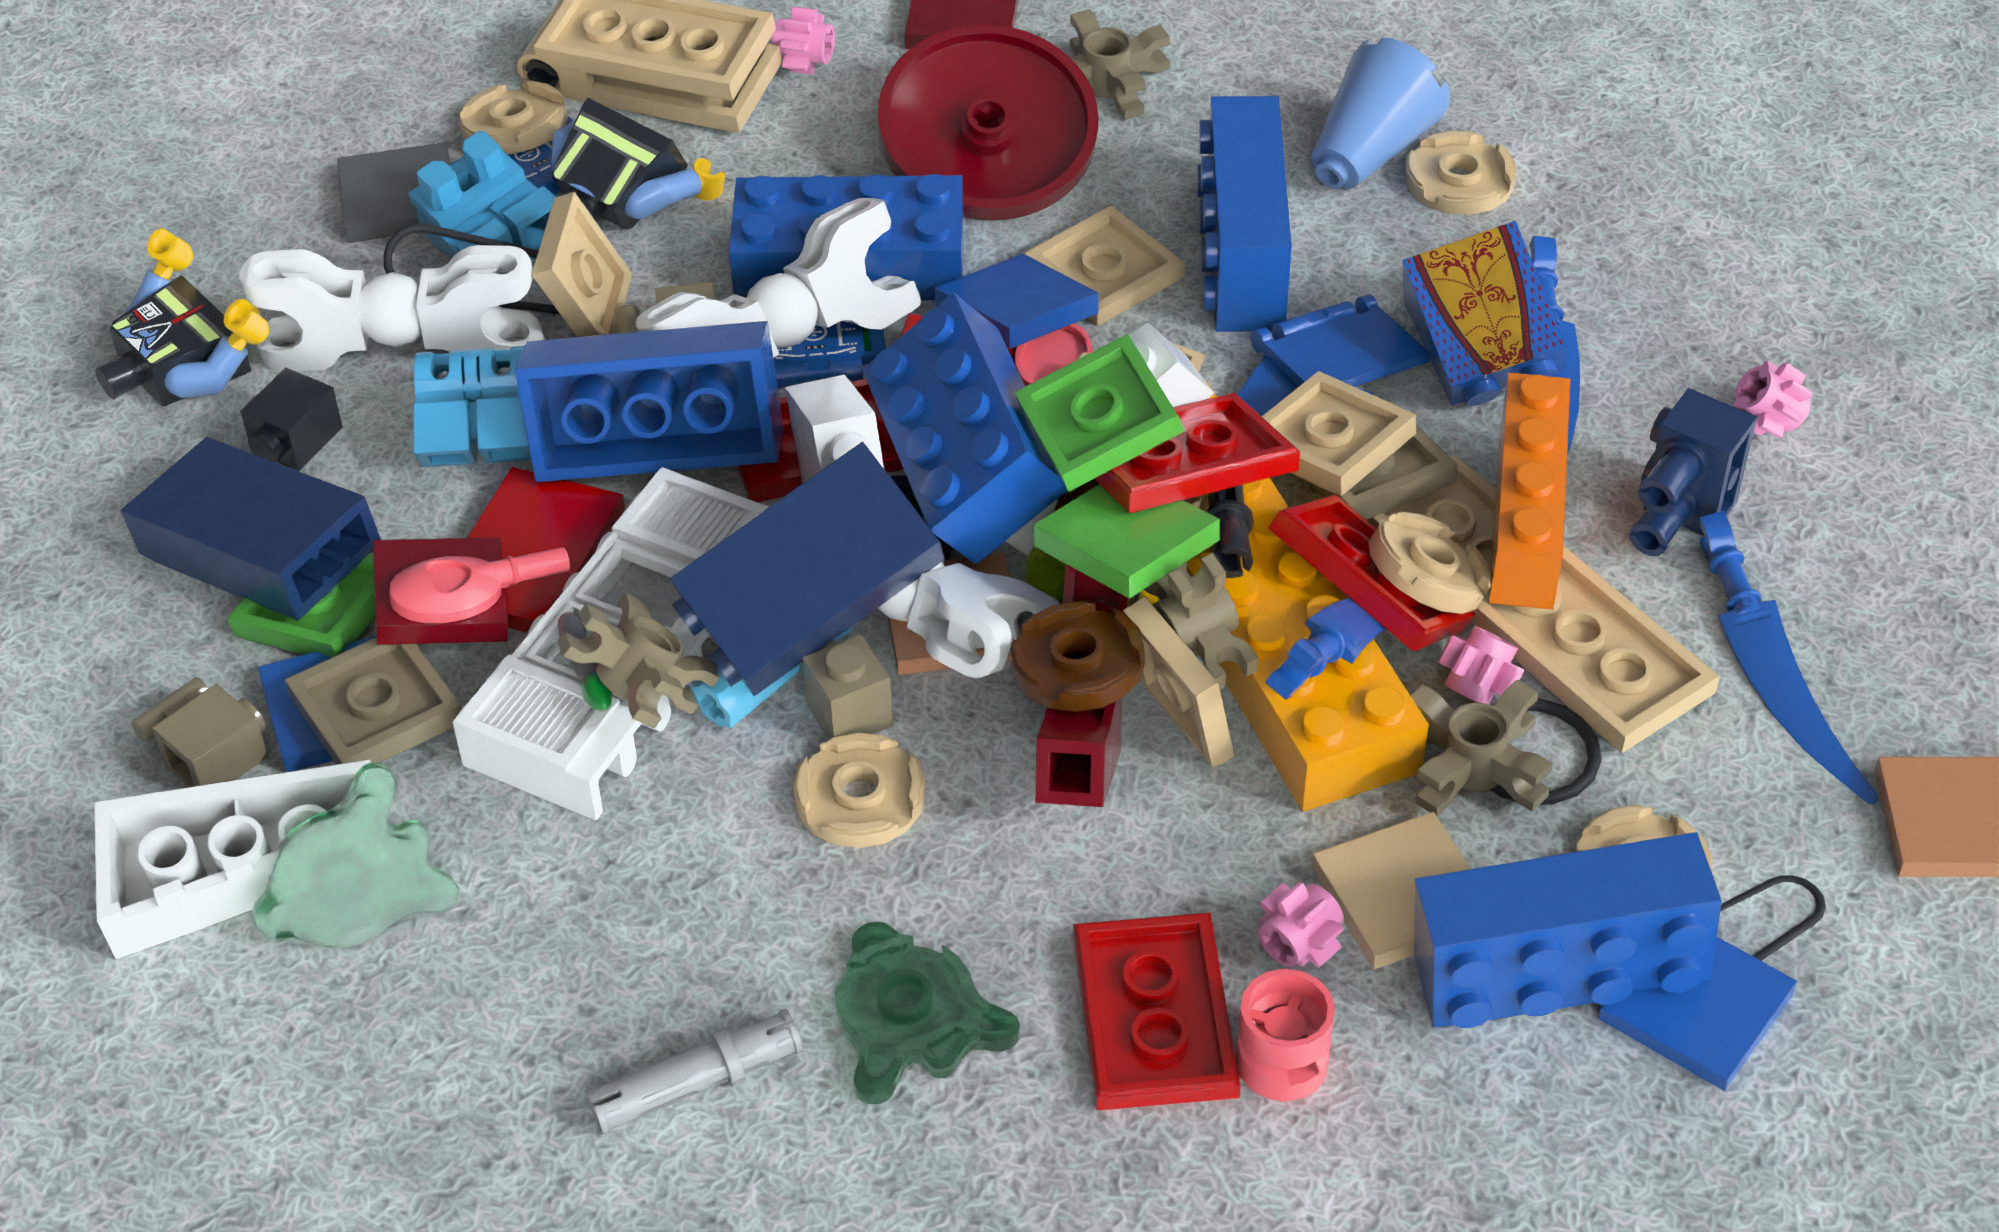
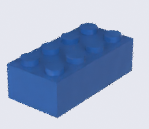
M1211 96L1210 120H1199V154H1208V156H1202L1201 164H1197V197H1203V200L1199 201V234H1206V237L1201 240L1202 272H1212L1213 275L1204 276V311H1215L1216 332H1252L1262 327H1266L1272 332L1273 325L1286 320L1292 249L1279 96Z
M962 175L736 177L729 246L733 294L747 298L749 290L761 278L779 273L785 274L783 268L797 260L802 253L805 237L815 219L853 200L877 198L884 200L890 215L891 225L888 231L869 245L864 260L867 277L871 282L885 276H898L908 281L914 280L921 301L935 300V287L963 277L964 210Z
M954 292L937 307L928 311L918 323L892 345L882 350L873 361L862 369L927 526L936 536L974 564H978L1068 491L1014 392L1024 388L1025 385L998 328Z
M768 321L527 341L514 369L536 482L658 472L661 467L671 471L778 462L784 437V426Z
M1693 832L1415 878L1414 959L1432 1026L1454 1025L1459 1028H1472L1489 1020L1525 1014L1534 1017L1544 1016L1557 1009L1591 1003L1611 1005L1625 1000L1631 995L1632 991L1662 987L1664 991L1669 993H1683L1697 987L1702 981L1711 980L1722 900L1698 833Z

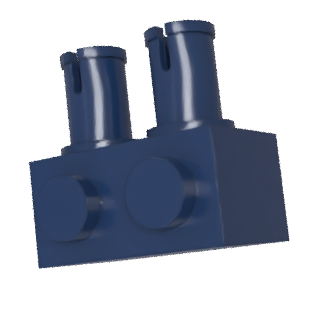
M1690 388L1685 391L1672 409L1667 406L1663 407L1650 433V440L1657 443L1656 449L1645 466L1639 485L1640 489L1638 490V496L1644 504L1643 509L1646 511L1639 521L1631 527V533L1629 534V538L1637 550L1649 556H1659L1665 552L1668 547L1667 545L1681 526L1704 536L1700 527V517L1725 511L1726 516L1730 513L1738 501L1757 416Z

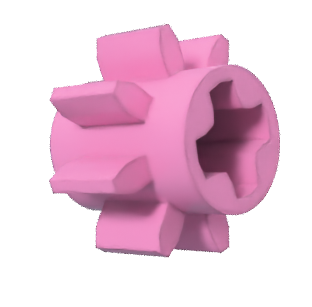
M793 6L791 19L778 18L775 22L776 30L772 35L771 44L778 45L780 48L781 58L783 59L782 68L789 69L792 72L813 75L815 63L828 64L830 62L835 45V31L833 25L823 23L824 14H819L817 9Z
M1767 360L1763 362L1762 366L1750 369L1741 377L1735 391L1736 401L1734 402V407L1757 416L1754 433L1762 435L1767 431L1780 438L1783 432L1796 429L1806 419L1810 410L1812 392L1801 386L1806 376L1804 373L1786 362L1777 367Z
M1477 626L1473 627L1467 640L1459 635H1452L1438 663L1452 669L1444 684L1477 703L1489 704L1495 693L1502 695L1515 680H1520L1524 669L1511 663L1518 648L1510 642Z
M1298 882L1290 889L1282 883L1260 902L1266 914L1258 920L1261 925L1258 929V936L1264 949L1278 963L1286 967H1294L1297 964L1303 967L1310 960L1316 967L1320 968L1342 947L1336 937L1344 930L1341 925L1343 922V912L1336 899L1321 886L1316 884H1307L1305 886L1302 882Z

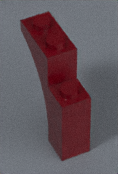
M1066 564L1063 604L1076 601L1096 603L1097 611H1105L1109 614H1112L1111 607L1123 612L1124 609L1133 604V597L1129 599ZM1077 650L1065 654L1064 657L1082 659L1092 653ZM1123 698L1103 708L1079 712L1046 708L1036 744L1035 803L1104 807L1121 753Z

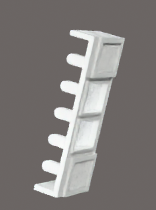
M661 467L613 525V532H607L602 537L596 553L582 570L569 577L562 594L545 615L542 614L534 620L527 637L512 655H507L498 664L495 671L454 719L453 725L462 765L596 821L603 812L598 785L599 778L606 769L624 777L630 775L637 759L633 734L641 724L647 725L632 719L628 708V701L620 698L613 692L612 705L607 711H597L587 704L582 694V684L574 671L571 661L563 657L557 642L560 638L558 631L559 617L561 614L569 612L576 615L581 621L579 612L587 603L600 609L605 614L608 622L617 626L622 616V609L618 602L627 593L646 602L650 611V618L665 626L678 638L683 646V653L680 657L699 656L703 658L701 645L707 637H711L705 629L693 636L671 604L678 600L680 595L669 578L769 507ZM585 628L589 637L594 631ZM664 694L660 697L657 706L658 713L662 719L655 728H652L659 732L665 729L671 715L669 697Z

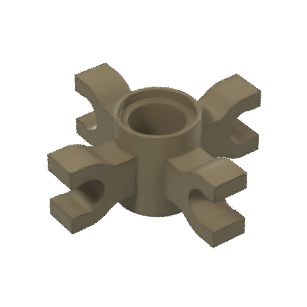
M1090 9L1070 14V23L1078 34L1077 37L1070 39V47L1076 54L1070 58L1086 76L1094 95L1103 98L1112 97L1124 120L1143 115L1144 104L1139 100L1136 92L1145 90V81L1138 72L1158 73L1169 69L1167 57L1160 49L1156 50L1159 47L1170 45L1168 33L1161 25L1144 30L1137 37L1131 39L1126 32L1111 27L1100 28L1095 15Z
M1211 553L1201 558L1202 566L1194 576L1191 577L1188 574L1187 562H1185L1143 590L1160 599V601L1152 606L1194 655L1200 656L1206 669L1218 681L1221 690L1225 688L1226 673L1219 665L1224 661L1236 662L1247 677L1257 672L1258 656L1247 642L1230 633L1239 626L1238 614L1231 596L1224 587L1226 571L1214 554Z
M627 593L618 602L622 609V616L617 626L610 624L600 609L585 603L579 612V616L584 628L594 632L589 637L583 639L575 638L571 634L564 632L557 641L563 657L577 663H599L596 667L597 676L610 691L628 701V708L632 719L652 728L657 726L662 719L657 710L662 694L670 697L678 709L692 715L699 704L693 690L685 686L692 681L699 680L713 687L720 678L714 663L699 656L680 657L683 653V646L678 638L665 626L650 618V611L646 602Z
M1517 679L1503 692L1494 706L1485 703H1469L1456 710L1451 708L1441 695L1424 684L1410 695L1429 724L1426 743L1435 744L1444 750L1441 755L1431 758L1418 769L1417 779L1425 783L1426 786L1416 794L1415 803L1430 813L1434 812L1438 816L1448 807L1460 789L1471 792H1483L1493 789L1498 784L1517 803L1531 812L1548 797L1549 787L1540 782L1551 772L1552 763L1536 753L1524 752L1509 744L1514 739L1524 736L1535 726L1536 717L1527 712V710L1538 701V691Z

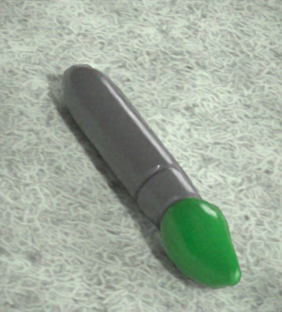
M569 612L561 614L558 619L560 637L564 632L579 639L588 637L582 622L576 615ZM570 660L582 684V694L587 704L600 712L610 709L612 705V691L601 682L596 674V667L599 663H577Z

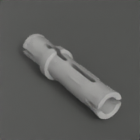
M785 1008L780 1010L778 1014L732 1033H728L725 1028L711 1033L712 1041L596 1089L586 1090L591 1111L594 1117L597 1116V1124L602 1135L610 1132L613 1128L726 1081H729L732 1087L746 1081L745 1073L791 1054L803 1052V1044L795 1024L790 1025V1022H793L791 1014Z

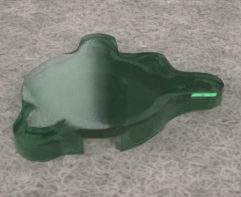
M379 763L364 765L358 770L348 793L337 806L326 812L309 817L293 828L279 844V854L273 865L272 875L269 876L266 890L257 899L253 907L254 921L262 934L272 939L297 938L323 947L344 948L360 945L381 935L396 921L407 915L418 912L443 913L450 911L457 905L460 896L456 881L450 874L428 864L429 834L424 824L417 820H408L396 826L387 823V817L396 789L394 777L387 767Z
M878 921L866 923L855 931L852 936V954L846 963L847 973L839 987L835 988L836 1017L844 1036L859 1054L854 1075L855 1095L860 1101L867 1104H881L889 1100L894 1094L905 1067L911 1063L922 1064L933 1077L947 1078L956 1071L964 1057L971 1051L987 1050L1002 1052L1012 1049L1018 1043L1020 1037L1018 1017L1012 1012L993 1005L981 997L974 987L970 971L959 956L946 946L942 945V953L930 948L915 946L913 936L898 933L887 923Z

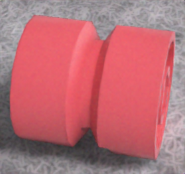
M1283 968L1263 973L1253 979L1243 992L1240 1007L1236 1063L1241 1079L1253 1092L1272 1100L1287 1102L1302 1099L1318 1090L1327 1077L1335 1005L1330 991L1319 979L1303 971Z

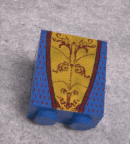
M1516 220L1402 260L1405 306L1424 347L1430 352L1429 358L1451 405L1466 402L1468 406H1476L1493 400L1501 393L1500 389L1506 388L1508 372L1554 377L1558 373L1557 370L1564 367L1566 346Z

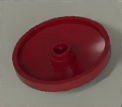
M977 24L959 26L933 34L918 42L898 59L887 75L881 89L878 103V139L890 169L895 176L962 175L964 218L1007 220L1027 216L1051 206L1067 195L1079 183L1086 173L1095 151L1099 114L1095 95L1089 81L1077 64L1061 49L1049 41L1024 30L1001 25Z

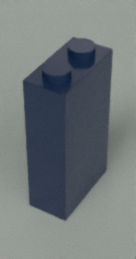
M207 436L120 510L141 555L158 564L241 598L249 599L258 605L297 621L354 570L368 554L373 552V540H381L365 496Z
M862 441L669 578L680 595V598L671 605L693 636L705 629L718 648L708 656L728 684L733 687L742 680L752 695L756 696L802 663V657L823 648L919 579L922 573L930 571L945 559L940 541Z

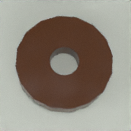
M1076 601L1053 605L1032 615L1021 626L1022 633L1016 640L1013 638L1010 656L1015 684L1030 700L1049 709L1079 712L1103 708L1125 697L1140 681L1145 665V653L1139 627L1125 613L1112 607V614L1105 611H1097L1096 603ZM1077 650L1092 653L1082 659L1064 657L1065 654Z

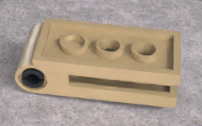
M558 0L519 58L517 71L523 81H536L551 85L560 91L562 97L582 102L590 98L608 108L740 133L781 65L782 58L778 45L767 44L776 30L773 13L705 0Z

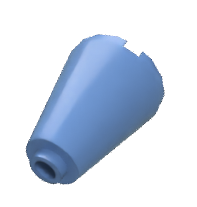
M1382 37L1377 44H1369V40L1361 43L1351 57L1311 154L1315 173L1321 182L1335 189L1341 187L1345 189L1355 188L1441 120L1450 106V89L1446 81L1440 87L1431 75L1436 66L1428 57L1411 45L1393 38Z

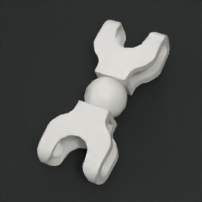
M859 198L815 219L805 237L804 248L799 258L783 268L785 274L779 273L761 278L749 290L747 298L733 294L726 299L718 301L694 293L678 292L640 314L636 320V327L638 332L768 321L774 358L779 355L777 348L801 344L813 332L815 324L830 327L840 321H845L861 327L881 330L914 311L920 305L921 298L914 280L908 281L898 276H885L871 282L867 277L864 260L869 245L890 229L891 219L884 200Z
M469 246L455 254L450 262L441 268L422 269L420 283L412 277L391 272L376 276L366 284L363 270H343L334 266L326 258L311 251L301 249L265 251L254 254L244 263L239 272L242 290L248 302L256 308L282 311L288 314L272 318L268 322L269 334L267 338L257 344L261 361L267 368L282 371L285 367L294 371L325 370L335 364L338 358L346 352L366 351L369 337L377 343L399 347L413 343L422 335L425 349H444L449 352L452 350L483 348L510 350L514 346H525L527 341L544 340L540 322L532 313L499 306L520 301L527 294L533 280L532 264L528 254L523 249L514 246ZM514 337L525 338L523 340L515 342H508L502 339ZM287 342H296L287 347H279Z
M941 562L930 571L922 573L919 579L882 604L878 609L890 619L908 622L907 628L924 638L926 649L933 659L965 676L981 678L1001 671L1005 666L1013 638L1016 640L1022 633V627L1017 624L1022 612L1029 611L1036 614L1060 603L1055 598L1021 580L1001 575L985 574L960 563L945 567L943 562ZM984 648V656L978 655L975 649Z

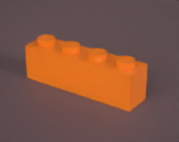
M1508 372L1499 434L1491 560L1492 585L1489 592V603L1551 610L1554 608L1563 560L1570 378Z

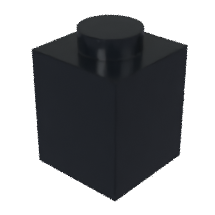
M287 367L240 411L251 452L254 455L300 471L343 428L334 388Z

